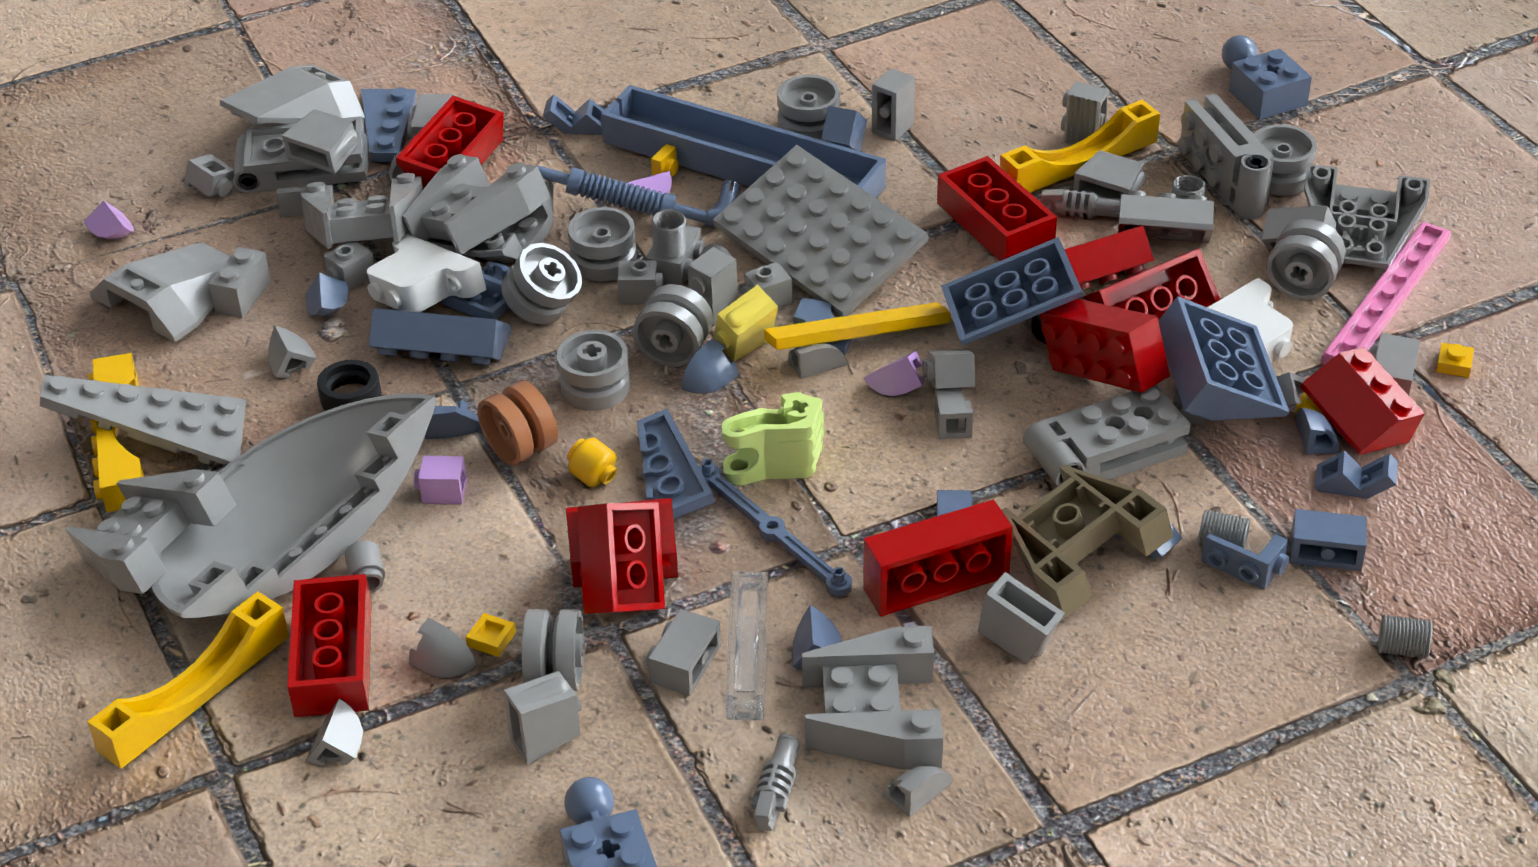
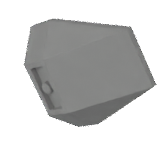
M315 65L291 66L220 100V106L230 110L232 115L245 117L250 120L251 124L265 126L267 123H297L313 109L339 116L340 118L362 116L363 122H365V115L351 82Z
M1308 164L1304 185L1309 207L1313 205L1328 206L1336 221L1335 230L1343 239L1346 248L1343 263L1389 269L1427 206L1430 179L1399 175L1396 192L1338 185L1336 184L1337 167Z
M544 181L551 197L535 211L461 255L500 264H513L526 247L531 244L542 243L553 227L554 185L552 181ZM431 237L427 240L429 243L457 253L452 241Z
M200 242L127 263L103 279L90 292V296L111 309L125 299L149 311L155 332L176 342L198 327L214 307L209 282L230 256Z

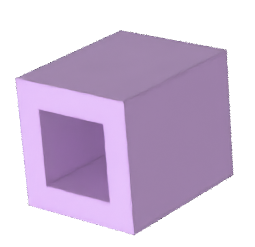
M423 456L421 468L416 469L414 473V487L420 490L422 503H463L467 484L464 456Z

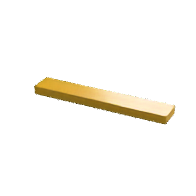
M938 302L766 328L764 329V340L776 350L947 324L951 322V313Z

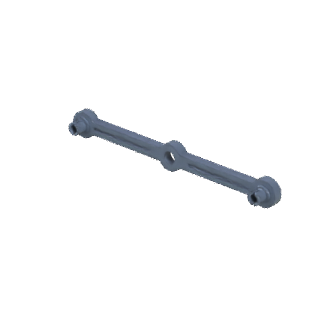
M704 459L702 461V465L699 468L709 487H712L759 527L762 539L771 542L776 541L826 583V590L829 594L840 597L851 592L852 578L849 574L845 573V569L843 570L842 567L833 569L785 529V523L781 518L769 516L721 476V469L714 464L712 459Z

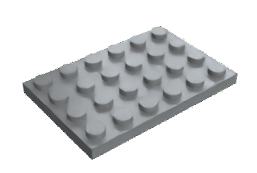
M798 145L793 147L713 219L714 226L767 265L778 262L792 278V283L816 300L831 304L832 311L840 317L848 316L929 241L927 232Z

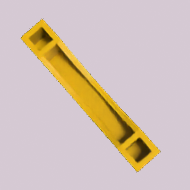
M1143 99L1119 108L1096 132L1074 145L1049 151L1036 150L1024 145L1001 154L1000 167L1031 193L1075 175V172L1099 150L1123 156L1156 143L1158 140L1160 113Z
M132 353L92 359L93 372L88 373V380L138 386V376ZM90 419L92 432L96 434L91 436L94 455H98V457L92 458L95 477H99L98 480H93L95 496L97 500L103 499L106 513L118 511L126 499L116 483L120 480L144 477L140 459L128 452L117 441L118 428L112 427L111 430L98 427L99 421Z
M257 591L230 612L212 643L179 676L147 694L132 698L116 699L88 720L87 723L96 751L120 769L125 767L289 637L283 607Z

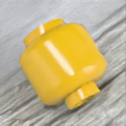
M595 437L586 440L583 438L579 439L567 454L569 472L588 487H595L600 483L607 485L617 473V468H615L617 462L616 453Z

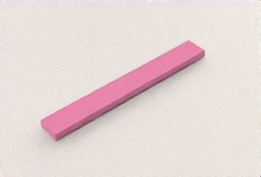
M1422 222L1397 254L1389 269L1385 270L1322 354V364H1326L1340 352L1365 347L1367 350L1370 349L1447 244L1451 231L1426 222Z

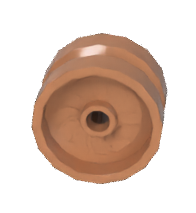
M519 380L506 387L502 394L495 393L478 404L477 415L482 432L492 450L508 465L516 466L529 459L533 452L540 453L557 442L558 429L553 412L544 396L528 381Z

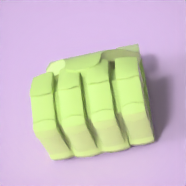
M801 392L781 395L780 402L782 407L780 409L758 408L724 420L722 423V439L729 447L738 449L737 452L727 456L723 461L724 478L732 485L742 486L765 479L811 477L816 471V464L823 448L822 439L824 438L825 416L822 411V399L808 396ZM747 467L746 469L741 470V471H734V470H737V469H741V468Z

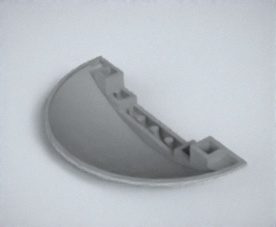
M424 394L385 395L348 403L324 411L270 436L222 468L219 474L237 505L214 527L191 523L158 554L167 570L152 585L153 592L160 603L171 613L182 618H200L229 614L257 591L272 600L293 590L294 580L312 579L340 558L350 545L357 542L367 532L395 495L407 476L422 445L434 412L435 396Z

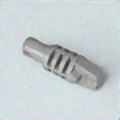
M1050 189L1042 191L1040 202L1057 215L1067 216V214H1070L1071 217L1079 215V218L1087 216L1088 219H1092L1096 215L1119 218L1121 199L1098 197V194H1095V192L1087 193L1086 191L1078 192V190L1070 191L1069 189Z
M782 734L778 737L772 759L763 765L751 804L752 809H755L754 818L757 822L758 830L772 831L780 811L785 812L793 783L796 779L794 763L800 748L799 740L792 735Z

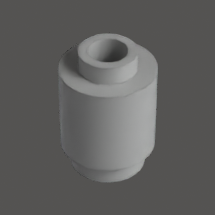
M365 540L357 541L350 545L345 551L349 575L366 574L369 592L379 590L385 579V570L379 546L372 541Z

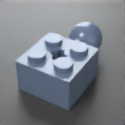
M1243 35L1231 37L1225 42L1221 55L1224 64L1231 69L1229 91L1259 120L1308 105L1312 77L1284 51L1277 49L1258 55L1257 46L1254 41Z
M584 777L575 781L568 788L564 799V806L569 818L577 825L560 829L562 853L566 867H657L637 809L611 815L614 808L613 792L599 778Z

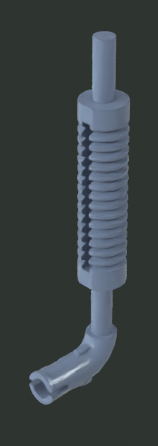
M537 165L543 179L567 185L565 193L575 196L580 194L582 198L586 195V199L591 197L593 201L597 198V202L602 200L604 204L608 201V205L613 203L615 207L619 204V208L624 206L625 209H628L630 207V211L635 209L636 212H639L641 210V214L646 212L647 215H650L652 213V217L662 210H676L681 212L685 218L705 223L704 226L715 227L713 219L738 197L741 190L740 184L734 181L733 189L730 191L729 188L732 180L724 181L718 203L715 202L714 208L708 209L707 212L675 203L677 195L666 192L662 195L661 191L656 193L655 189L651 192L650 188L645 190L644 186L640 189L639 185L634 187V184L631 183L629 186L628 182L623 184L622 180L618 183L617 179L612 181L611 177L607 179L606 176H603L601 178L600 174L596 176L595 173L590 175L589 171L585 173L584 170L574 167L571 168L570 174Z

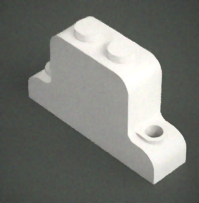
M406 234L397 242H392L394 254L367 269L370 281L367 288L370 296L375 301L399 311L422 312L449 296L471 298L487 290L480 262L409 234Z
M1260 278L1251 281L1207 307L1256 325L1271 363L1279 358H1284L1292 348L1290 340L1293 323L1289 318L1273 309V302L1270 301L1271 286Z

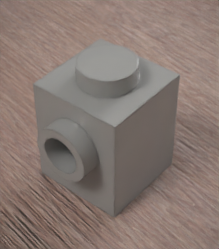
M357 241L347 242L324 255L325 275L347 282L348 292L369 280L367 269L374 265L372 252Z
M656 260L619 261V304H645L650 294L656 288L663 286V273H657Z
M778 262L744 273L745 286L742 287L743 295L758 284L776 303L778 308L792 303V278Z

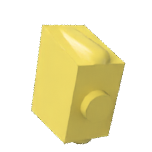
M757 284L717 314L714 339L723 344L725 349L722 351L732 361H737L767 343L764 340V329L774 327L778 306Z

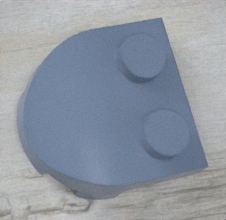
M487 262L486 267L481 268L487 290L471 298L449 296L441 301L442 305L476 318L499 319L511 309L502 295L501 286L510 268L500 263Z

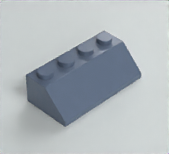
M373 308L369 346L379 349L378 354L385 356H398V351L409 352L410 358L428 359L429 354L440 355L441 361L459 362V357H469L473 364L490 365V359L501 360L511 334L512 326L497 319Z

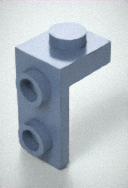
M1209 533L1204 538L1201 560L1203 563L1265 590L1275 575H1282L1288 565L1289 556L1286 555L1288 539L1275 534L1258 555Z

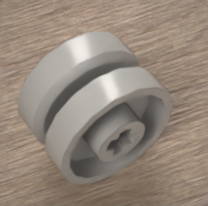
M801 75L785 80L779 86L777 92V106L779 108L778 128L821 140L828 106H840V90L838 85L831 79L819 75Z
M1286 124L1269 125L1254 132L1259 141L1275 157L1269 194L1290 196L1304 191L1307 165H1313L1316 156L1317 144L1315 138L1309 132L1299 127Z
M598 207L580 212L571 219L568 225L570 257L579 267L582 278L597 282L614 281L618 279L619 261L637 260L634 220L628 213L617 208Z
M1302 219L1288 224L1279 235L1276 245L1267 260L1266 270L1270 281L1279 291L1292 298L1312 300L1325 295L1332 287L1345 259L1346 248L1343 239L1335 229L1321 221Z
M546 243L531 244L521 252L515 264L506 273L501 284L502 295L507 305L519 317L528 322L537 324L553 323L563 314L568 304L578 294L582 285V276L576 262L565 251Z
M675 284L660 286L650 294L644 309L635 320L632 330L634 341L641 352L652 361L664 366L679 367L687 365L695 353L702 347L703 341L706 340L711 331L714 321L712 309L701 295L690 288Z
M588 330L573 334L558 347L556 359L559 372V387L564 401L575 408L588 411L614 407L625 399L630 391V374L628 369V348L621 338L613 333L602 330Z
M528 609L525 614L522 636L523 683L559 671L574 691H579L585 656V639L581 611L560 610L553 627L552 616L548 610Z

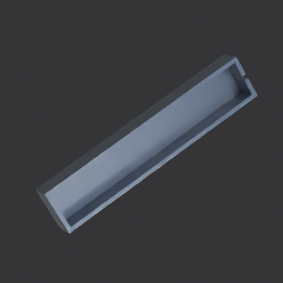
M629 85L617 97V102L613 101L601 113L603 143L649 157H653L663 146L669 144L676 147L679 166L716 176L717 178L732 180V182L736 181L743 186L750 187L793 147L798 145L876 199L886 188L885 158Z

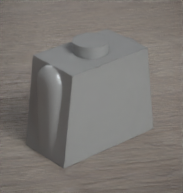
M313 109L281 135L288 158L336 174L358 144V136L354 131L352 121Z
M1099 150L1075 172L1073 190H1078V192L1086 191L1087 193L1095 192V194H1098V197L1121 199V194L1127 195L1128 191H1139L1144 185L1146 176L1142 172L1143 163Z
M1004 572L985 595L978 632L1026 664L1031 657H1039L1043 654L1057 624L1066 613Z
M559 671L504 690L510 741L527 765L580 736L578 712L582 710V706L577 694Z

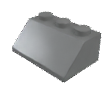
M1128 191L1127 195L1121 194L1118 233L1143 225L1148 239L1209 243L1213 232L1214 201H1207V197L1201 195H1191L1188 199L1176 198V195L1172 193H1159L1158 197L1146 196V193L1142 191Z

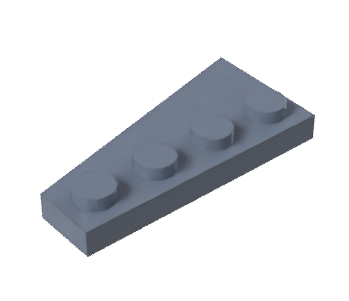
M402 87L395 89H361L371 162H391L395 155L404 149L408 134V122L412 120V107L417 102L416 89Z
M665 409L638 420L637 425L647 500L672 498L674 519L714 503L713 493L669 410Z

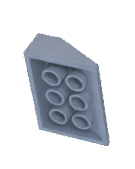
M1059 237L941 285L962 346L1084 296Z
M1177 296L1159 319V326L1165 354L1184 411L1192 416H1200L1212 421L1286 417L1289 409L1257 326Z

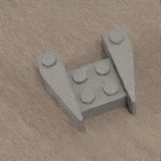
M458 154L451 157L447 164L435 174L405 211L402 218L412 236L427 241L430 237L452 241L457 253L461 255L528 216L551 196L538 166L523 163L513 164L507 168L505 174L490 185L478 157Z
M413 173L397 175V179H392L391 193L388 199L384 195L370 196L367 198L368 201L355 202L354 198H344L338 200L337 204L334 201L332 185H325L324 182L309 183L301 191L305 230L327 249L332 248L333 243L392 237L394 242H397L409 233L402 215L422 192V176L415 177Z
M195 469L118 481L116 484L126 500L122 503L121 509L111 518L104 520L98 525L97 530L70 526L65 530L83 560L119 590L144 594L167 572L158 556L159 553L191 523L214 527L237 504L219 472Z
M931 626L892 627L802 653V687H823L824 713L805 714L806 748L904 770L913 769L917 766L942 768L943 730L940 709L901 711L899 684L933 683L934 647Z

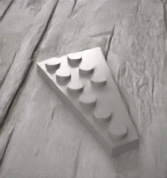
M44 375L40 407L75 419L87 417L99 421L98 427L107 430L116 427L128 431L127 437L174 453L186 451L197 455L198 461L209 465L212 461L228 465L239 457L241 453L246 399Z

